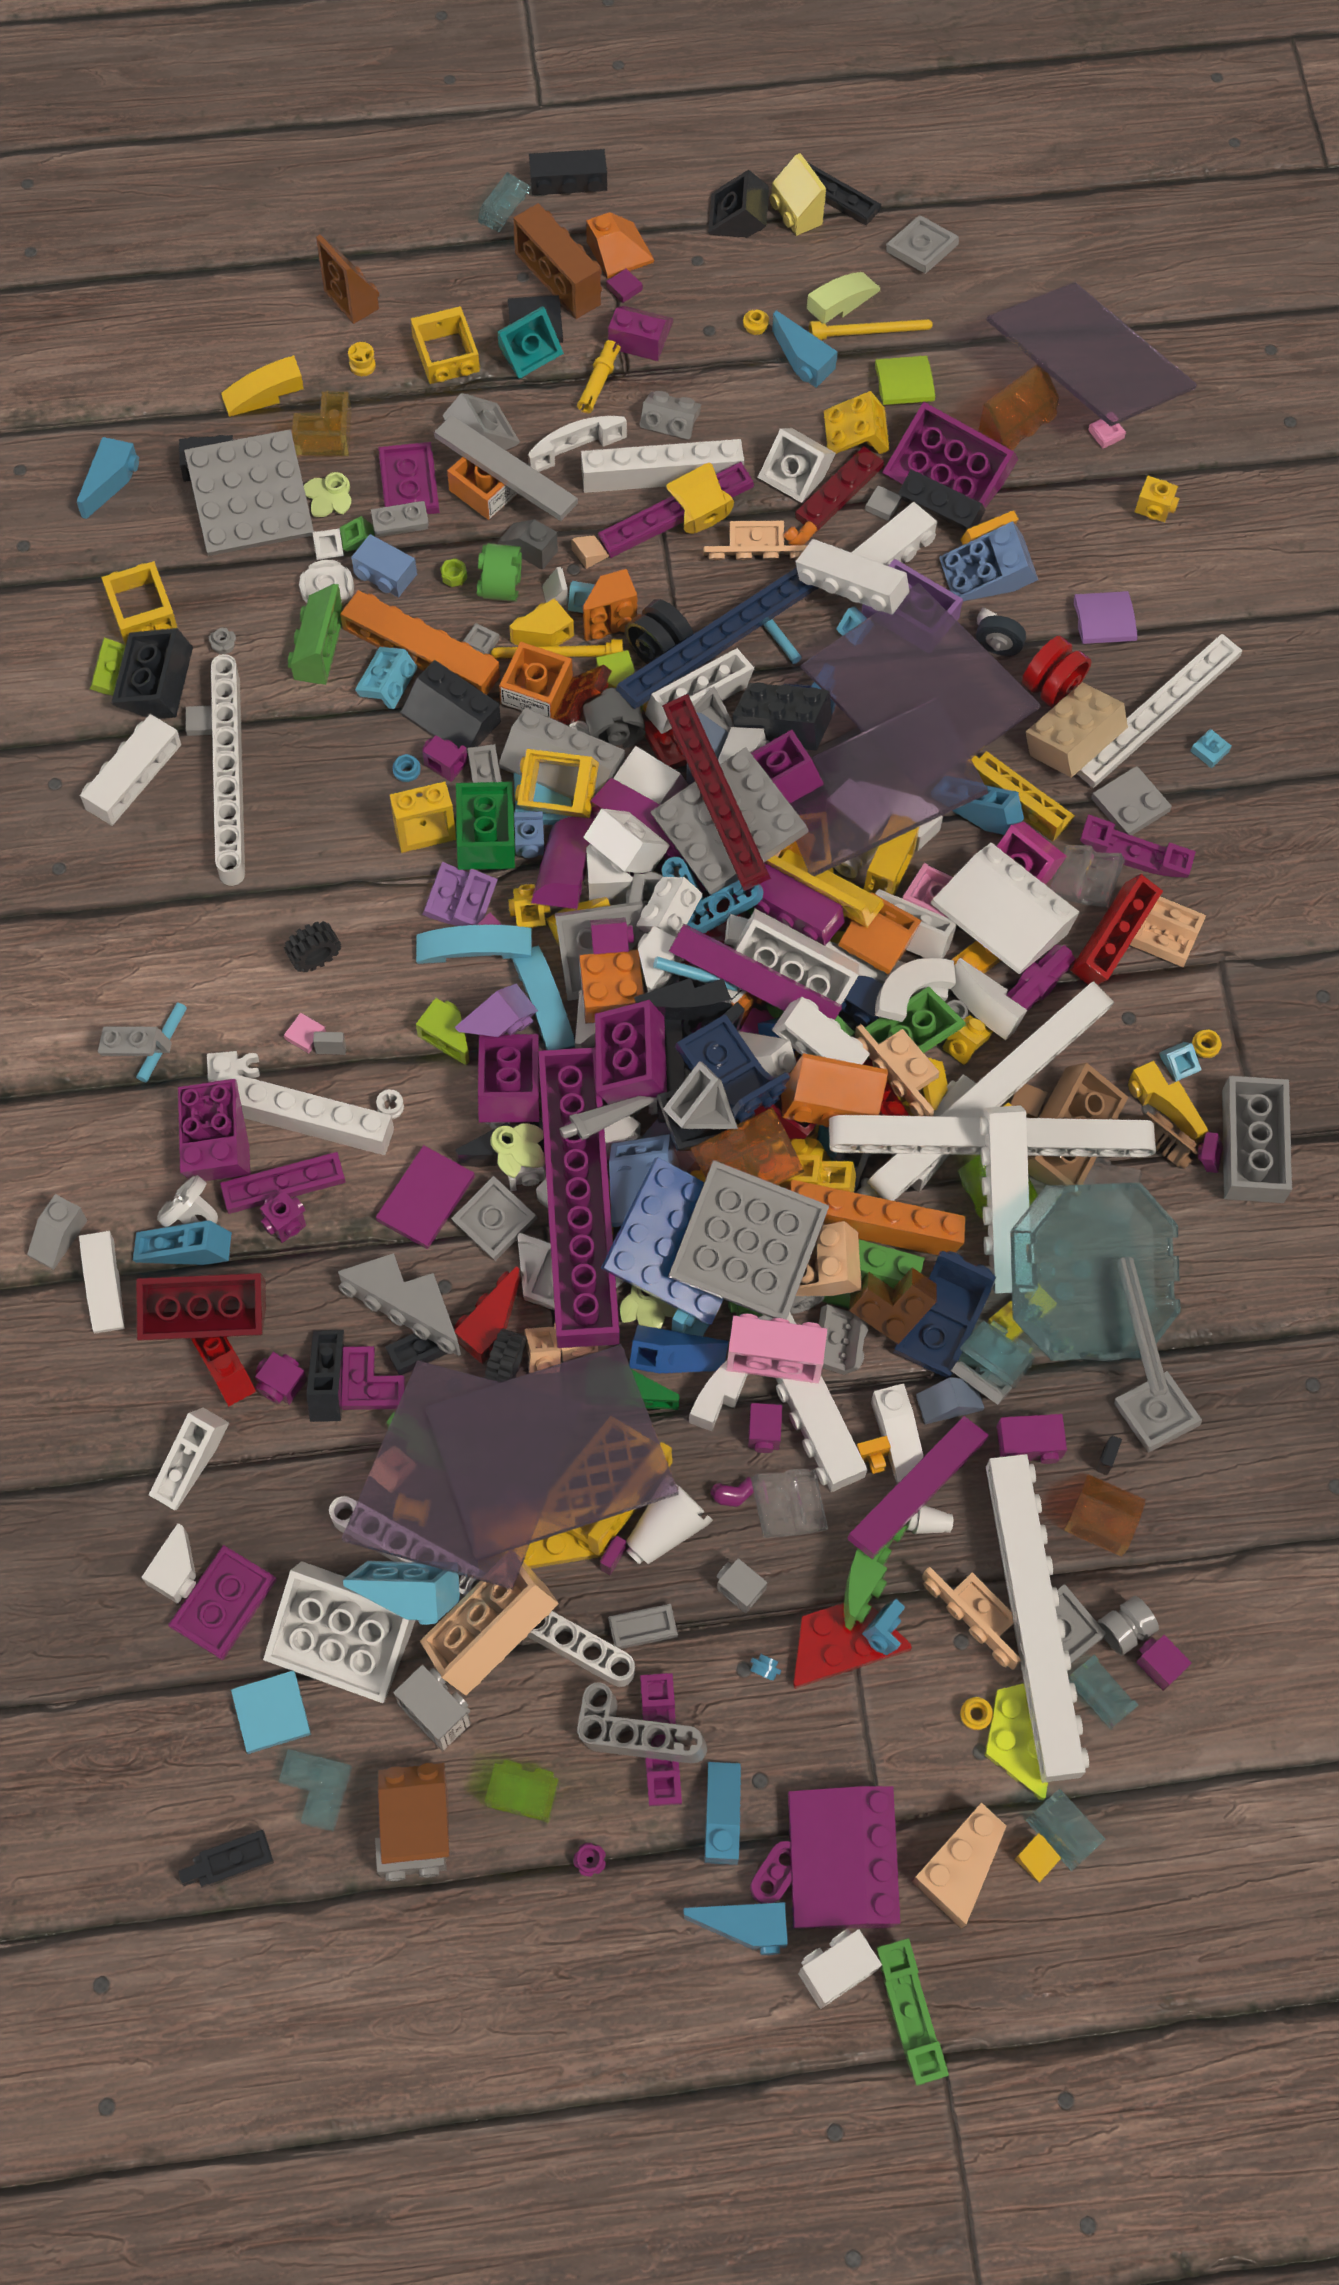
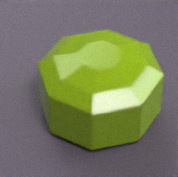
M456 558L446 560L440 567L442 581L450 587L460 586L467 579L465 563Z

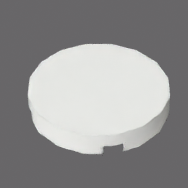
M335 560L317 561L309 565V569L301 574L299 588L302 598L306 603L309 595L331 584H339L342 606L353 595L354 580L351 571L347 567L341 566L340 562Z

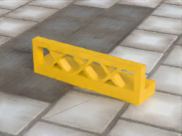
M986 751L980 758L974 756L968 762L965 778L972 783L1017 791L1024 816L1023 820L1052 842L1074 820L1075 815Z
M788 849L781 858L774 855L767 860L768 865L842 905L845 916L867 928L884 906L881 898Z

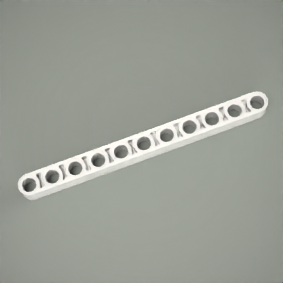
M1094 981L1091 982L939 1117H984V1108L1000 1107L1105 1014L1114 1004V1001ZM896 1154L867 1183L882 1199L894 1201L946 1154Z
M837 1115L829 1119L830 1150L839 1153L981 1155V1147H985V1135L980 1133V1117ZM1026 1118L1028 1156L1148 1157L1156 1153L1154 1123L1149 1120Z
M346 1496L338 1497L329 1507V1515L334 1526L339 1531L394 1562H418L422 1555L431 1554L435 1557L433 1563H458V1570L462 1572V1576L459 1579L461 1600L487 1575L352 1498ZM344 1508L353 1511L352 1516L347 1520L337 1518L338 1512ZM375 1523L380 1526L379 1531L374 1535H366L364 1533L365 1527L369 1524ZM396 1539H405L407 1541L406 1547L400 1551L393 1550L391 1544ZM553 1611L544 1618L545 1624L542 1627L533 1629L527 1636L614 1686H626L634 1678L635 1664L633 1658L628 1653ZM561 1631H568L573 1635V1639L568 1644H559L555 1639L556 1635ZM589 1647H596L601 1651V1656L596 1660H588L584 1657L583 1653ZM618 1662L625 1663L629 1667V1672L624 1676H617L612 1673V1666Z

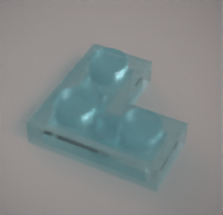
M288 1749L278 1782L309 1791L301 1824L334 1832L352 1766Z

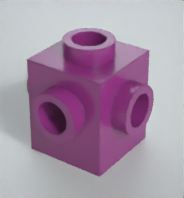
M286 1191L279 1195L274 1194L270 1196L260 1208L263 1219L260 1221L269 1235L275 1234L281 1243L297 1235L306 1226L303 1212L306 1211L304 1206L296 1196L291 1199Z

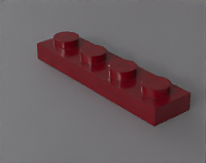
M863 447L796 511L795 519L802 524H805L807 521L812 522L818 531L884 467V460L866 447Z

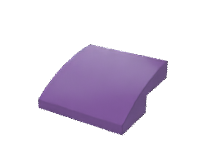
M1128 591L1074 595V607L1079 619L1078 631L1083 644L1137 641L1135 616Z
M442 862L422 915L455 926L477 925L485 917L498 879L472 868L469 873L458 870V868Z

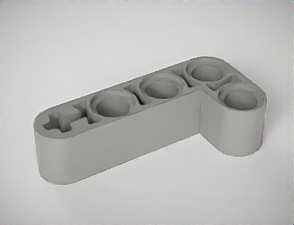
M597 1682L585 1689L577 1731L580 1739L590 1750L683 1763H698L706 1756L707 1743L696 1728L616 1717L617 1699L606 1684ZM607 1695V1701L603 1706H593L594 1700L598 1696ZM602 1727L601 1735L598 1738L588 1739V1733L592 1728ZM630 1730L634 1732L630 1742H619L623 1732ZM661 1734L666 1736L665 1743L662 1746H651L652 1739L655 1736ZM691 1739H694L697 1745H691L690 1750L687 1751L683 1744L689 1745Z

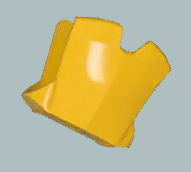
M706 463L668 483L666 486L667 490L684 508V531L690 534L700 532L720 522L730 514L734 506L733 498L721 490L711 463Z

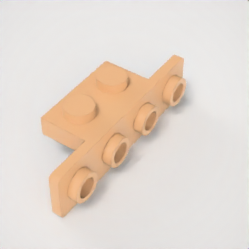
M730 521V546H704L703 556H709V560H724L725 556H736V560H751L752 555H763L764 560L779 559V555H790V559L797 560L808 545L784 546V521Z
M862 1024L857 1026L855 1038L870 1053L869 1057L874 1067L887 1069V1079L891 1082L894 1093L900 1098L903 1096L909 1103V1108L914 1116H933V1107L921 1095L919 1090L939 1077L938 1069L903 1029L878 1044Z
M928 1567L922 1576V1579L925 1581L923 1585L927 1591L934 1597L939 1595L948 1604L946 1606L948 1612L955 1619H962L970 1627V1634L979 1643L983 1644L985 1642L994 1651L992 1655L1003 1667L1009 1666L1014 1670L1021 1662V1658L1000 1638L1013 1625L1012 1612L973 1572L953 1590L931 1567Z

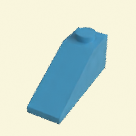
M777 310L773 313L772 332L794 372L801 380L817 388L836 369L838 351Z
M102 437L77 499L82 518L87 519L130 481L133 471H137L139 456L136 455L133 443Z
M945 778L932 793L933 800L985 831L1005 835L1011 825L1021 823L1024 819L1017 791Z
M210 1220L136 1232L133 1261L136 1263L194 1265L229 1261L232 1232Z
M708 1762L704 1863L738 1864L741 1763Z
M785 1903L684 1908L683 1916L685 1920L749 1949H760V1955L780 1954V1948H786L788 1945Z

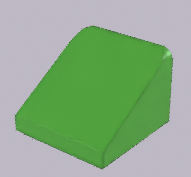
M362 516L339 527L344 551L357 550L370 534L375 536L373 525Z

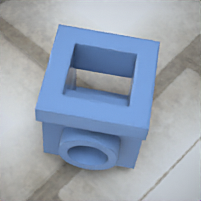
M543 811L514 812L516 856L534 858L544 855Z

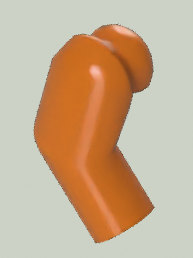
M807 521L799 531L793 526L784 533V538L789 541L788 544L790 546L804 545L814 535L817 528L812 522Z

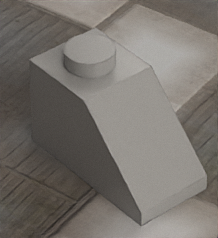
M55 1194L38 1218L27 1253L28 1257L54 1270L87 1223L82 1209Z

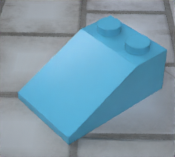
M367 1561L343 1579L344 1587L406 1620H419V1623L424 1625L437 1623L441 1617L460 1601L458 1563Z

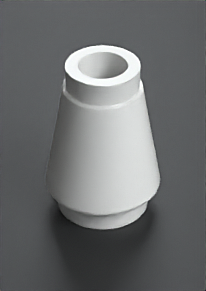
M924 1505L907 1522L906 1526L908 1527L906 1530L912 1531L913 1534L950 1533L953 1527V1514Z

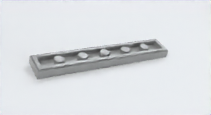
M451 415L434 432L437 440L556 519L562 521L578 504L576 496Z

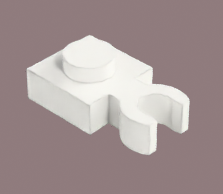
M237 1051L208 1053V1082H215L220 1070L237 1075L244 1074L248 1078L259 1077L258 1068H248L250 1063L259 1062L258 1054L248 1053L243 1058L238 1059Z

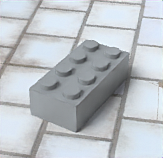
M1229 1076L1222 1089L1224 1199L1284 1203L1292 1191L1289 1080Z

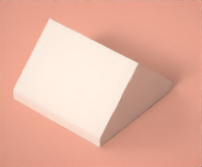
M637 746L634 747L613 778L660 805L689 786L681 773Z
M590 844L586 848L589 900L607 897L611 906L626 904V893L628 889L632 888L634 878L627 872L621 873L611 866L612 861L606 856L595 853L590 848Z

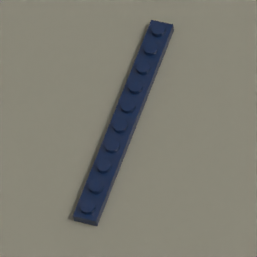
M796 567L618 683L616 691L634 709L638 708L650 700L652 693L688 675L819 587L807 585L800 581Z

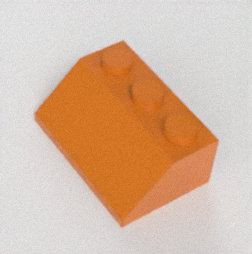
M803 1053L790 1073L791 1078L785 1085L787 1089L781 1094L783 1118L829 1127V1119L837 1115H879L888 1071L887 1069Z

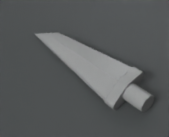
M637 1096L580 1114L576 1113L570 1116L571 1124L559 1128L563 1139H567L578 1134L581 1140H584L657 1101L658 1098Z

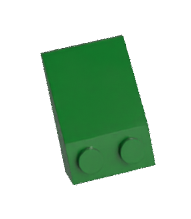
M513 782L456 783L458 870H469L471 868H515Z

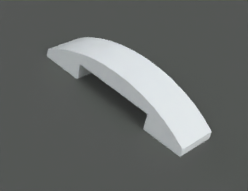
M599 416L565 425L550 433L535 445L528 454V465L540 472L555 466L556 455L599 439L604 447L627 438V420L622 416Z

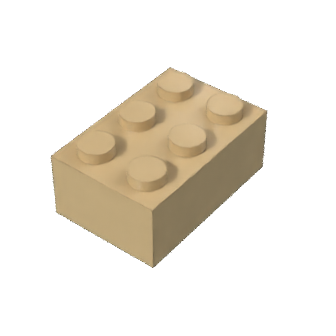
M1082 682L1026 731L1030 756L1072 778L1128 728L1125 705L1123 702Z

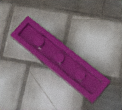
M338 1152L221 1182L220 1185L227 1212L231 1214L261 1206L270 1196L274 1194L279 1195L283 1191H286L291 1198L346 1183Z

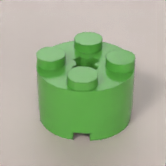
M492 543L483 545L482 553L479 554L478 570L483 571L481 573V580H478L477 596H481L483 599L517 602L519 591H516L515 588L521 579V546Z

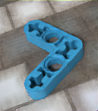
M671 857L664 862L662 866L663 877H675L673 875L674 868L678 866L680 868L678 870L680 877H685L700 891L691 868L683 859ZM738 880L705 899L702 895L687 925L702 933L708 932L726 922L730 914L737 916L757 905L763 898L762 886L759 884L752 887V895L747 897L745 895L746 891L743 890ZM733 894H736L738 896L737 900H739L740 903L737 904V901L732 896ZM722 899H729L730 906L728 910L718 913L716 909L718 902ZM707 908H709L710 912L714 915L713 918H711L708 915L710 913L707 911ZM697 914L701 916V923L699 925H696L694 923L696 921L695 916Z

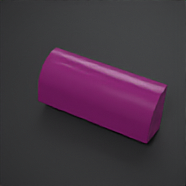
M566 817L557 821L552 826L531 903L578 909L587 872L586 848L591 844L583 837L595 819Z

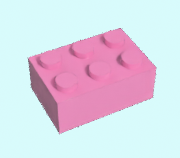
M753 1314L733 1316L726 1371L819 1384L824 1361L827 1328H821L819 1324L805 1322L802 1325L791 1324L783 1318H773L771 1321L761 1320Z

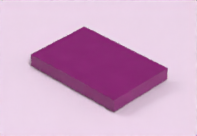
M431 442L378 447L385 507L424 501L427 514L440 513Z
M423 1145L377 1214L376 1221L428 1249L475 1178V1173Z
M223 1545L168 1626L223 1661L277 1581V1578Z

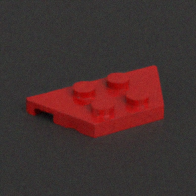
M844 1603L802 1616L793 1682L794 1688L796 1689L911 1651V1643L895 1629L891 1634L901 1643L898 1649L888 1655L874 1650L870 1646L868 1639L862 1634L879 1613L873 1606L864 1622L860 1623L857 1621L851 1630L845 1627Z

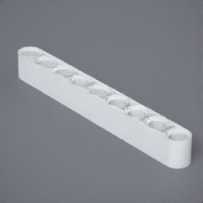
M222 654L215 657L211 663L215 863L220 880L226 885L234 886L241 883L245 876L240 678L235 659L230 655ZM227 767H232V768L229 769V770H223V769H225V768H227ZM229 791L232 792L231 794H228V795L224 794V793L229 792ZM228 816H234L231 819H224ZM228 841H235L232 844H225ZM228 866H235L233 869L230 870L225 869Z

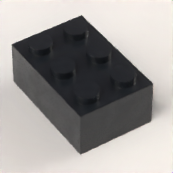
M761 682L749 683L733 713L734 727L764 729L766 740L769 742L793 730L805 750L817 751L832 719L830 691L815 687L802 688L790 685H769Z

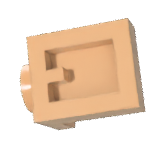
M554 1326L525 1329L524 1335L527 1336L526 1348L529 1356L530 1376L560 1373L561 1348H557Z

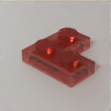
M603 664L572 677L553 719L565 725L578 721L582 715L581 709L584 702L593 696L601 695L607 689L609 684L607 680L612 670Z

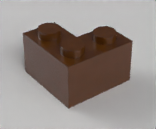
M913 1267L894 1288L868 1272L861 1280L862 1291L850 1293L849 1311L899 1344L937 1302V1284Z

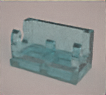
M507 172L482 204L478 223L500 232L503 228L501 225L506 224L508 218L520 202L526 198V194L530 192L531 186Z
M1094 1654L1070 1675L1069 1682L1075 1684L1078 1693L1106 1725L1113 1729L1139 1704L1127 1695L1098 1662L1099 1659Z
M1060 1788L1026 1819L1030 1826L1047 1840L1071 1871L1106 1840Z

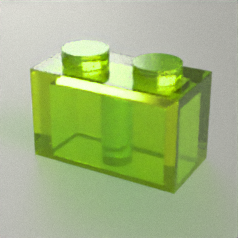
M504 1760L503 1764L495 1763L485 1798L486 1807L550 1823L559 1788V1779L554 1778V1772L541 1768H535V1772L522 1770L523 1765Z

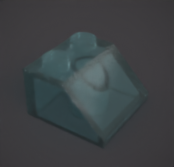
M994 1320L990 1325L983 1321L961 1346L960 1350L1015 1388L1036 1359L1030 1354L1033 1348L1019 1338L1016 1342L1010 1340L1005 1336L1008 1330Z

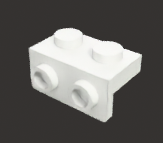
M662 877L656 884L648 904L643 908L636 926L643 932H650L653 926H656L676 937L683 923L687 925L702 897V892L685 877Z

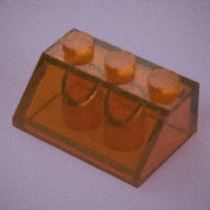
M1039 362L984 403L978 432L1008 449L1014 450L1021 440L1025 437H1031L1045 422L1050 423L1056 417L1059 396L1044 363Z
M773 1108L738 1124V1129H728L690 1148L705 1180L713 1160L776 1185L804 1172L791 1141Z

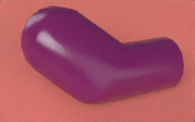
M747 1477L737 1487L717 1483L711 1488L710 1494L715 1502L720 1505L738 1507L759 1487L752 1478Z

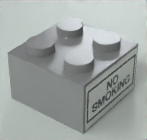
M421 1665L393 1693L398 1705L443 1752L471 1725L468 1715L470 1710L467 1708L469 1705L456 1691L452 1695L447 1691L446 1681L437 1670L432 1668L428 1671Z

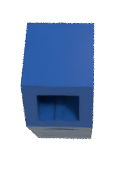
M637 1325L629 1368L654 1373L717 1371L725 1363L729 1341Z

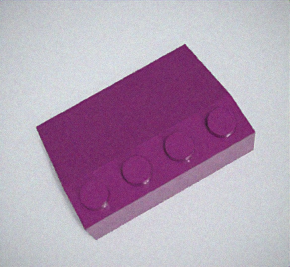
M923 401L882 473L903 485L910 469L982 503L984 508H986L1007 480L1018 461V457L1014 451Z
M857 1786L789 1791L793 1929L893 1928L901 1924L894 1787Z

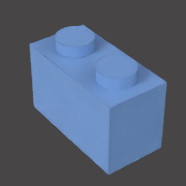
M371 534L351 557L353 571L359 579L363 581L368 580L377 585L383 592L391 593L397 597H400L417 575L415 558Z

